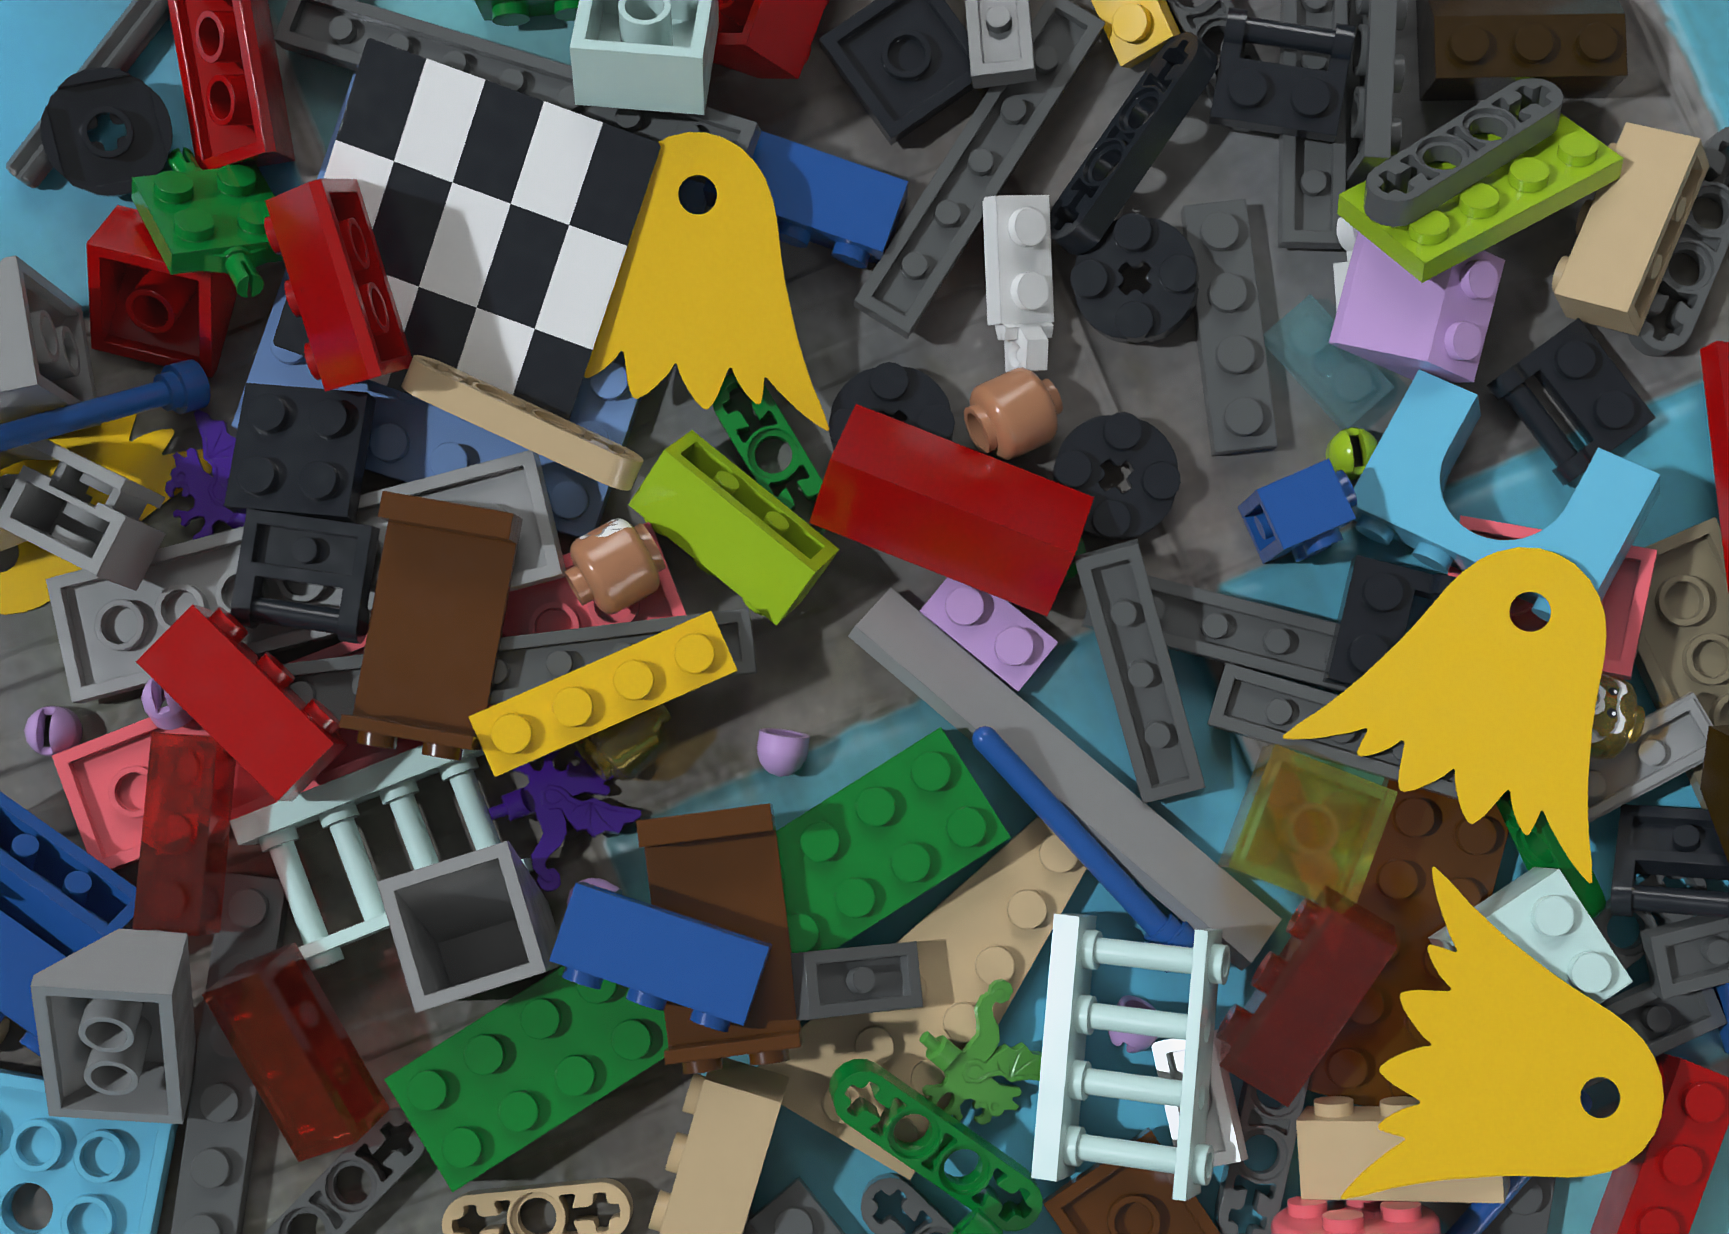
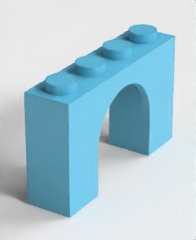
M1419 369L1354 487L1357 497V505L1352 507L1356 517L1354 521L1357 522L1355 529L1369 539L1384 545H1389L1391 540L1395 539L1415 549L1412 555L1417 560L1441 572H1448L1450 566L1464 571L1479 559L1497 551L1516 547L1544 549L1559 554L1573 562L1591 580L1602 601L1660 494V474L1598 447L1564 511L1551 525L1536 534L1515 540H1496L1477 535L1462 526L1452 516L1444 502V491L1451 469L1481 416L1478 395ZM1525 592L1517 596L1534 604L1531 611L1541 619L1549 621L1551 608L1546 598L1535 592Z

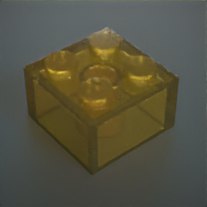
M1277 744L1263 746L1218 865L1336 913L1352 915L1398 792Z

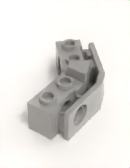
M48 439L0 452V470L23 460L60 461L52 477L23 465L19 474H5L0 477V552L29 541L95 576L137 591L166 533L140 521L139 518L147 503L160 509L165 497ZM89 486L109 495L105 505L98 502L95 506L90 503L93 497L86 494Z

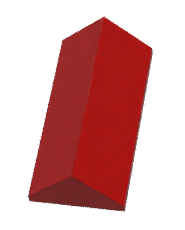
M167 0L194 155L199 167L203 170L221 168L229 164L257 165L260 167L295 161L275 40L273 39L274 33L268 0Z
M856 404L830 458L809 523L1047 617L1075 556L1094 497Z

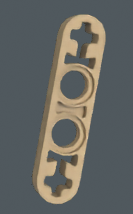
M413 356L401 385L406 392L422 401L602 484L619 490L629 491L632 489L643 464V458L640 455L612 440L452 366L426 356Z

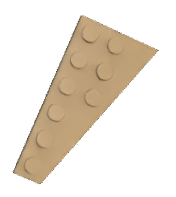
M1039 816L1033 819L981 868L896 942L917 941L923 1007L811 1019L801 1027L803 1039L801 1047L789 1049L790 1060L757 1066L789 1077L781 1105L909 1180L912 1178L915 1172L913 1169L850 1127L837 1115L829 1092L830 1079L835 1070L844 1062L853 1059H868L877 1063L928 1099L929 1096L923 1094L922 1088L925 1085L940 1084L945 1075L940 1068L926 1057L927 1047L919 1041L921 1035L926 1031L935 1038L944 1035L962 1050L976 1034L974 1007L980 995L988 991L989 985L994 980L1002 978L1011 984L1013 993L1008 1001L1002 1004L995 1002L992 1007L993 1016L997 1024L1000 1023L1053 929L1054 914L1062 913L1087 869ZM870 1082L864 1088L852 1085L847 1089L852 1101L851 1104L858 1097L865 1098L876 1106L879 1116H881L885 1106L875 1099ZM947 1092L937 1102L936 1105L942 1110L949 1105L951 1093ZM919 1114L904 1116L897 1122L894 1128V1136L903 1142L919 1140L925 1135L929 1126V1120Z

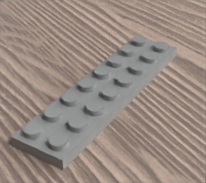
M531 450L360 495L355 524L369 525L380 529L368 601L369 622L388 521L378 517L382 491L509 512L522 518L510 592L565 577V563L539 454ZM244 526L158 549L137 591L95 576L84 569L46 579L73 703L83 704L144 688L152 677L136 661L192 604L208 608L213 612L220 606L230 613ZM264 578L262 587L264 598L340 608L343 589L266 578ZM259 623L257 628H246L249 634L242 641L258 657H262L266 652L274 654L335 638L338 635Z

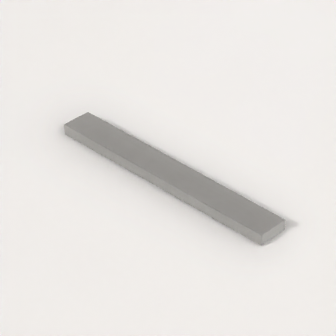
M890 588L856 624L848 637L970 741H972L974 731L979 727L988 726L993 728L1116 863L1183 922L1187 921L1194 930L1207 928L1222 929V944L1229 946L1230 962L1242 971L1254 961L1282 919L1146 803L1143 804L1139 797L908 601Z

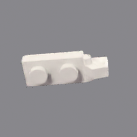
M999 195L984 197L982 206L987 324L995 325L997 339L1004 340L1005 372L1020 367L1029 369L1032 372L1047 370L1048 338H1052L1054 326L1052 324L1054 322L1049 195Z

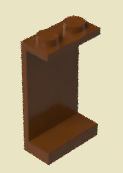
M382 491L378 517L388 521L380 568L353 715L341 714L339 727L358 730L356 743L396 749L399 737L422 741L423 748L421 754L461 761L463 749L481 750L482 748L468 716L489 708L523 519L509 512Z
M768 803L637 820L639 848L644 847L652 905L772 944L748 1020L744 1026L731 1022L728 1032L714 1030L691 1021L690 1017L693 1009L667 1001L664 1009L668 1047L664 1051L665 1065L682 1063L683 1074H697L723 1069L722 1057L749 1054L750 1065H766L790 1060L789 1049L801 1047L803 1039L800 1020L796 1018L791 964L792 952L773 804Z

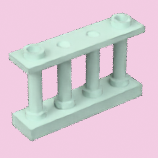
M423 745L301 792L294 801H279L229 821L238 845H256L259 843L262 852H270L304 945L279 955L283 967L303 962L307 973L321 969L345 959L340 947L390 928L377 885L378 881L354 820L355 817L360 815L357 804L380 796L383 805L390 804L414 870L438 863L437 854L414 794L419 792L416 781L440 772L443 781L450 780L476 851L501 843L474 770L479 768L476 757L484 755L482 748L481 750L463 749L461 761L423 755L421 754ZM320 820L323 829L330 828L364 922L328 935L294 841L300 839L296 828ZM531 858L521 859L529 873L532 872Z
M1075 913L1054 914L1031 1178L1057 1182L1074 1175L1075 1166L1079 1167L1083 1161L1174 1174L1172 1199L1187 1201L1201 1193V1185H1209L1213 1172L1214 1150L1212 1145L1205 1144L1218 984H1226L1230 969V948L1228 945L1222 944L1223 930L1212 928L1195 929L1194 947L1190 948L1103 938L1102 932L1096 930L1097 916ZM1100 964L1191 974L1188 1014L1097 1003L1096 997L1090 995L1092 969L1097 970ZM1094 1029L1185 1040L1182 1080L1093 1069L1089 1061H1084L1086 1035H1092ZM1089 1095L1180 1107L1177 1147L1086 1134L1085 1128L1079 1126L1081 1100L1085 1101Z

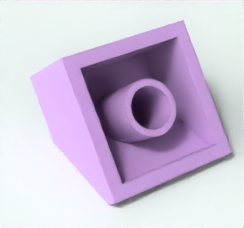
M1358 231L1329 344L1411 380L1414 379L1420 369L1450 383L1474 382L1505 260L1483 250L1421 283Z

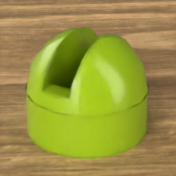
M1358 427L1346 428L1338 432L1329 441L1326 448V459L1329 458L1335 472L1343 470L1349 480L1359 479L1378 443L1375 437L1365 429ZM1350 437H1357L1359 439L1363 466L1354 467Z

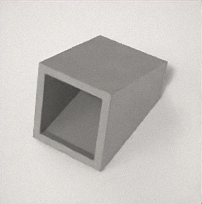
M509 841L377 882L415 1013L538 975L561 966L549 961L558 936L549 902Z

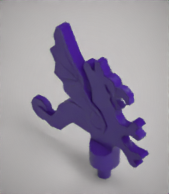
M200 410L195 411L194 416L202 437L203 458L212 466L213 477L204 471L198 451L190 447L186 451L187 457L185 458L178 452L173 454L176 467L170 473L172 479L165 486V492L170 498L174 497L176 488H183V497L188 498L192 496L195 499L194 507L189 511L176 509L173 512V517L181 518L180 524L184 527H187L192 520L199 517L205 519L203 528L192 537L193 540L213 535L214 527L219 522H225L232 529L243 527L246 514L233 513L224 506L236 438L229 434L227 423L224 420H212L209 414Z
M560 750L543 756L544 766L540 771L534 770L529 763L513 769V771L528 777V785L502 795L503 803L488 809L492 821L507 815L510 822L530 814H536L543 835L531 854L532 870L538 875L537 883L539 887L546 892L556 891L561 885L560 874L555 868L547 869L545 863L549 856L561 846L567 834L565 818L577 832L586 830L593 838H596L604 832L619 835L624 825L633 824L642 816L641 810L612 806L596 798L583 802L574 798L584 793L606 797L611 792L609 786L604 785V782L612 780L613 775L609 772L600 771L599 765L596 762L590 761V754L584 750L574 752V756L579 757L581 760L579 765L575 766L570 762L567 765V770L559 771L553 766V759L560 753Z

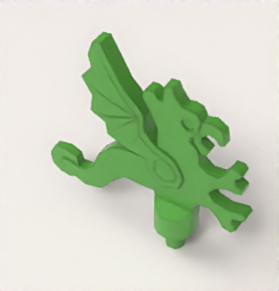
M1002 978L994 980L989 985L988 991L980 995L974 1007L976 1034L962 1050L944 1035L935 1038L926 1031L919 1039L927 1047L926 1057L940 1068L945 1075L940 1084L925 1085L922 1088V1092L925 1096H929L928 1100L935 1105L947 1092L951 1093L949 1105L945 1107L944 1111L949 1115H953L959 1122L963 1118L960 1106L964 1100L970 1098L973 1099L972 1106L975 1110L982 1107L983 1113L973 1118L974 1121L981 1125L989 1123L992 1116L999 1117L1003 1114L1004 1110L1016 1111L1019 1106L1013 1101V1097L1021 1095L1022 1091L1017 1085L998 1083L991 1077L1002 1075L1010 1082L1029 1079L1040 1081L1042 1052L1030 1051L1022 1042L1013 1047L1004 1043L997 1048L1000 1041L999 1026L993 1016L992 1007L995 1002L1002 1004L1008 1001L1013 993L1011 984Z

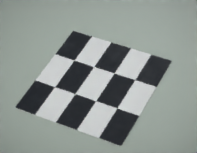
M372 38L367 39L324 178L357 179L412 359L414 355H421L438 360L569 421L661 148L660 144ZM286 299L273 344L305 356L304 345L309 342L302 317L297 318L292 313ZM408 368L368 379L409 394L401 387Z

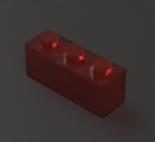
M151 732L133 919L134 930H161L165 932L187 933L188 936L220 933L236 760L211 736Z
M1325 885L1315 902L1305 898L1297 907L1286 928V932L1292 935L1279 955L1270 951L1264 957L1251 981V986L1256 988L1255 992L1244 1008L1238 1004H1234L1216 1034V1038L1221 1040L1219 1066L1286 1107H1289L1397 949L1394 925Z
M295 942L238 964L202 994L298 1162L357 1143L390 1110Z

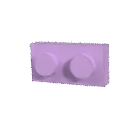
M950 578L945 579L919 611L1016 693H1018L1058 644L1053 637L1008 601Z

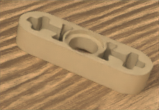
M611 1178L473 1190L463 1193L448 1206L442 1219L443 1234H471L469 1228H459L457 1219L462 1218L468 1212L469 1205H476L479 1216H497L503 1211L500 1201L509 1200L507 1225L510 1233L535 1234L524 1227L520 1212L524 1202L527 1200L543 1198L549 1201L556 1211L554 1228L544 1234H621L631 1220L633 1200L628 1189L619 1181ZM599 1192L606 1193L608 1203L619 1204L620 1212L613 1214L607 1227L600 1226L597 1216L587 1215L577 1216L574 1220L577 1231L569 1232L566 1230L569 1220V1206L564 1196L565 1194L575 1195L573 1208L592 1205ZM504 1224L488 1225L480 1234H502Z

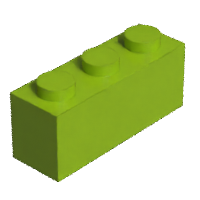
M693 430L664 449L628 504L644 518L646 523H651L656 533L671 539L693 557L694 562L701 570L716 576L741 596L750 610L765 616L776 626L803 601L840 550Z

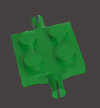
M183 147V155L179 148L174 149L168 155V165L173 171H164L157 175L132 177L131 199L171 275L198 271L225 272L232 279L237 293L247 298L248 290L251 297H254L264 287V281L255 268L265 263L284 261L282 254L277 255L273 251L265 232L264 219L270 216L265 200L275 196L257 165L229 164L221 168L203 170L195 160L193 152Z

